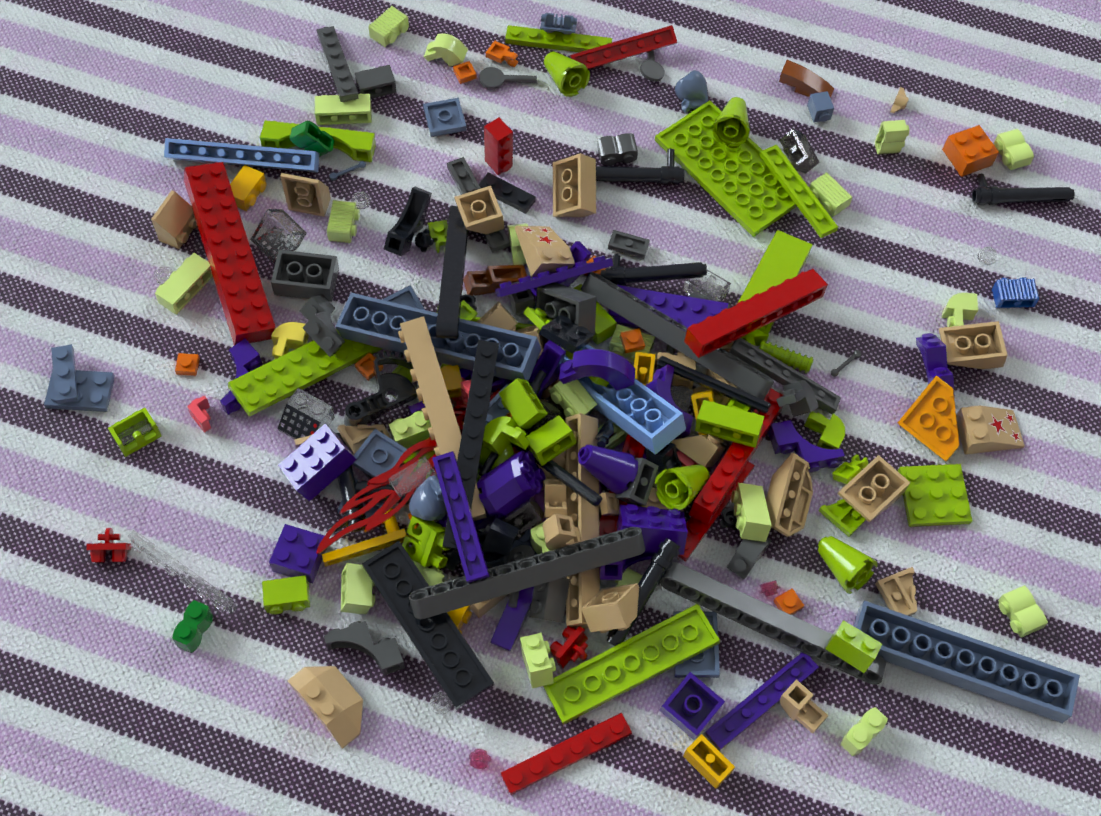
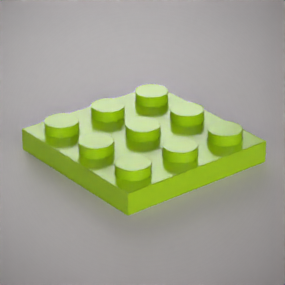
M961 464L905 466L898 469V472L910 482L903 494L909 527L971 524L972 516Z

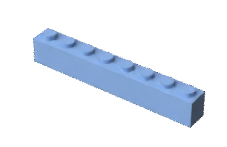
M165 138L164 157L172 160L205 163L223 162L228 165H247L250 167L318 172L320 155L316 151Z

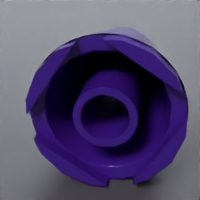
M586 445L578 452L579 463L615 494L625 492L628 489L626 485L629 481H634L638 472V461L634 459L635 456L632 454L593 445Z

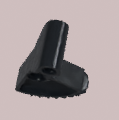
M394 351L391 352V356H387V352H383V357H380L378 353L375 354L373 368L378 392L347 405L344 418L345 426L367 425L385 413L418 398L415 387L406 377L396 373L380 375L378 366L384 364H395L410 370L414 369L412 362L407 363V360L402 358V352L399 353L398 357H395ZM387 395H393L395 396L396 401L389 402L386 400L385 397Z

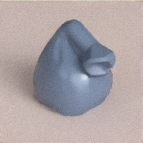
M693 70L676 83L675 93L682 100L681 109L684 113L697 109L708 102L707 82L699 71Z
M429 476L413 493L409 503L411 515L428 521L441 520L446 516L447 509L437 476Z

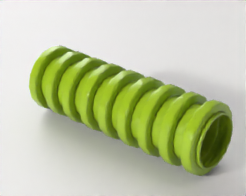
M766 340L761 342L759 349L787 366L793 367L794 370L797 368L799 372L805 371V374L809 373L813 357L808 358L807 355L796 354L794 350L791 352L788 348L785 350L783 346L779 348L777 344L771 345V342L766 343Z

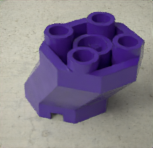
M531 451L515 453L489 473L480 477L477 482L478 489L482 488V493L479 494L480 501L488 514L492 516L497 514L496 518L504 517L529 498L540 493L543 481L546 479L545 473L536 464L535 457Z

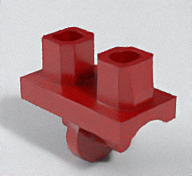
M106 528L105 534H98V541L105 540V543L86 544V550L91 551L92 562H105L106 550H112V562H126L127 550H131V543H113L114 540L121 539V534H114L112 528Z
M567 626L562 633L563 638L567 641L563 645L555 641L550 646L551 654L563 669L570 660L575 663L578 658L585 660L588 657L585 649L588 647L585 642L588 638L584 634L585 629L581 626L577 629Z

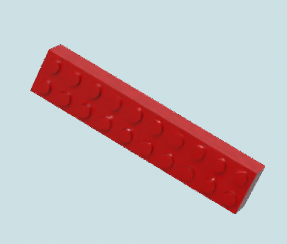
M218 162L185 167L184 183L234 346L243 339H246L249 343L270 340L276 327L224 163Z

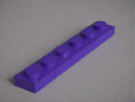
M605 255L593 258L594 262L587 263L584 260L574 263L575 267L569 269L568 266L556 268L557 272L549 274V271L537 273L538 277L533 279L530 276L522 277L515 284H512L511 281L499 284L500 288L495 289L496 296H507L614 266L612 258H605Z
M452 451L433 457V463L466 581L471 583L489 577L455 453Z
M800 653L705 731L704 734L720 751L780 701L782 694L796 679L802 683L816 672L819 666L810 656Z

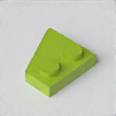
M844 499L828 506L822 505L819 508V512L848 537L866 521Z

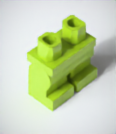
M412 516L406 532L409 535H405L402 544L410 558L420 563L423 567L433 566L438 569L445 567L448 561L447 557L442 555L443 550H450L442 548L446 527H442L434 521Z

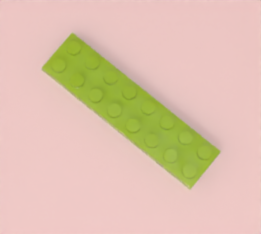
M344 339L345 343L333 356L329 357L313 340L228 382V388L250 417L357 363L369 352L374 354L383 348Z
M696 604L554 677V683L545 685L543 688L564 725L719 644L720 639L700 606Z

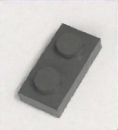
M613 230L608 249L645 259L650 240Z

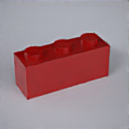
M500 117L484 126L485 162L497 175L507 172L513 166V131Z

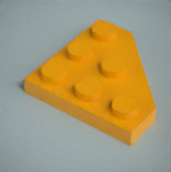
M935 376L897 423L947 462L960 446L954 390L938 376Z

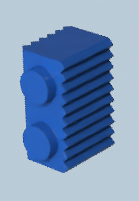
M1021 277L1016 280L1001 278L995 282L992 288L995 308L1035 307L1039 300L1034 278Z

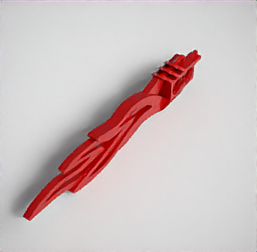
M500 389L491 394L490 401L501 391ZM465 404L453 408L461 436L463 431L462 421L465 419L467 408ZM429 437L408 448L392 469L370 479L367 487L348 500L342 507L340 514L366 501H371L360 510L336 522L320 542L316 554H320L341 537L354 530L365 527L363 532H368L375 529L400 511L416 488L426 480V474L432 469L433 471L430 476L437 474L432 459L436 457V454H434L410 476L418 464L419 458L433 451L435 447H438L436 439L431 440ZM420 451L414 458L400 466L412 454ZM401 478L394 491L384 489L356 500L372 490L394 483ZM408 491V493L406 494V496L404 497V499H403L393 510H391L390 512L386 513V512L389 511V510L403 497V495ZM389 496L382 507L372 516L346 527L330 538L332 533L341 525L365 514L378 502Z

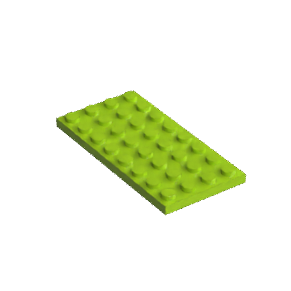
M709 100L657 134L655 141L666 152L667 149H674L675 161L754 237L796 208L797 205L760 157V153L763 150L748 137L745 143L731 147L727 143L722 142L721 144L715 139L712 132L713 124L722 111Z

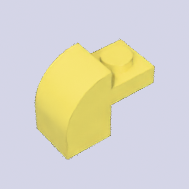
M287 322L281 324L273 331L271 335L274 345L272 356L275 359L287 354L289 349H297L307 344L309 335L303 329L305 324Z

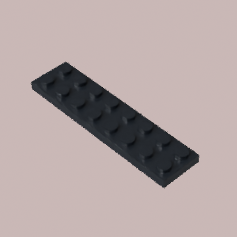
M400 541L362 563L370 579L456 710L494 686L493 680L447 612L425 619L414 617L409 595L413 591L429 587V585Z

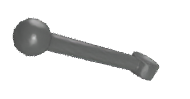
M855 350L849 359L837 369L831 370V375L836 377L839 371L852 360L860 358L861 351Z

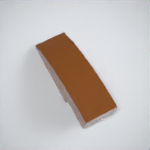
M786 60L779 82L796 87L795 93L810 97V94L828 91L831 98L834 87L813 71L795 62Z
M524 265L488 266L484 271H467L463 282L467 294L476 296L495 293V289L500 288L499 284L511 281V283L519 282L518 279L526 277L527 274Z

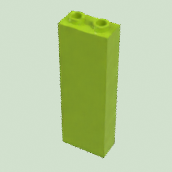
M777 230L738 303L752 298L757 293H763L771 286L783 283L786 279L796 277L801 272L813 244ZM775 321L757 330L769 334Z

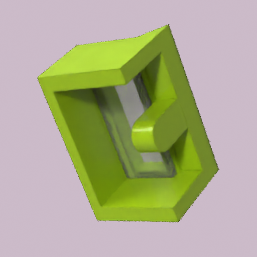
M145 407L108 428L125 457L162 437L156 423Z

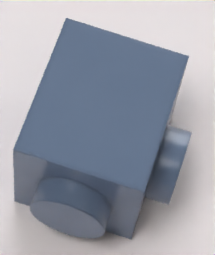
M828 91L810 94L807 107L813 123L831 120L834 106Z

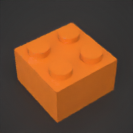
M980 125L948 136L942 149L961 177L992 166L999 153Z

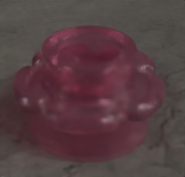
M776 580L760 585V593H765V597L778 594L777 589L781 587L778 586Z
M475 749L474 752L469 754L470 765L477 769H485L488 767V762L491 761V756L487 755V751L484 749Z

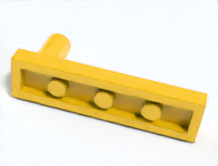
M394 515L384 523L387 534L321 554L324 565L328 567L390 547L398 541L403 543L406 535L405 529H399Z

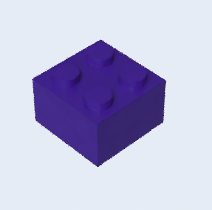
M285 524L269 561L272 571L289 577L306 575L308 582L313 584L323 560L321 554H324L327 550L326 548L320 554H316L324 535Z
M689 672L659 711L694 740L725 701Z

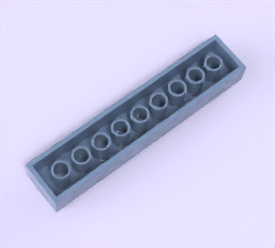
M350 293L335 326L343 339L405 354L404 350H407L406 342L401 344L398 331L402 330L400 323L424 316L439 363L452 366L458 365L459 368L473 371L478 340L499 343L494 376L512 381L517 378L529 381L541 351V346L536 336L465 319H460L458 339L436 338L437 313L355 293Z
M863 601L859 607L854 627L882 643L877 655L883 657L886 662L1060 723H1064L1072 717L1080 675L867 601Z

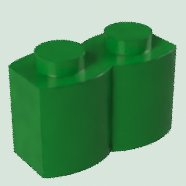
M308 120L293 127L289 138L299 148H304L306 151H316L320 154L319 157L331 152L335 141L330 134L321 131L315 123Z
M196 600L187 606L183 620L175 627L172 636L178 648L193 653L199 647L202 634L210 627L213 620L210 608Z

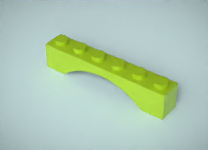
M265 120L260 135L262 147L288 149L296 146L289 138L292 128L299 124ZM319 127L321 131H325L335 140L333 148L344 152L353 160L372 162L376 147L375 133Z

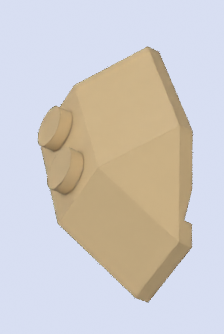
M792 453L772 475L766 497L771 527L786 537L804 529L813 494L811 476L808 471L810 469L809 463L795 453Z
M336 666L304 667L287 681L342 749L360 735L363 699Z

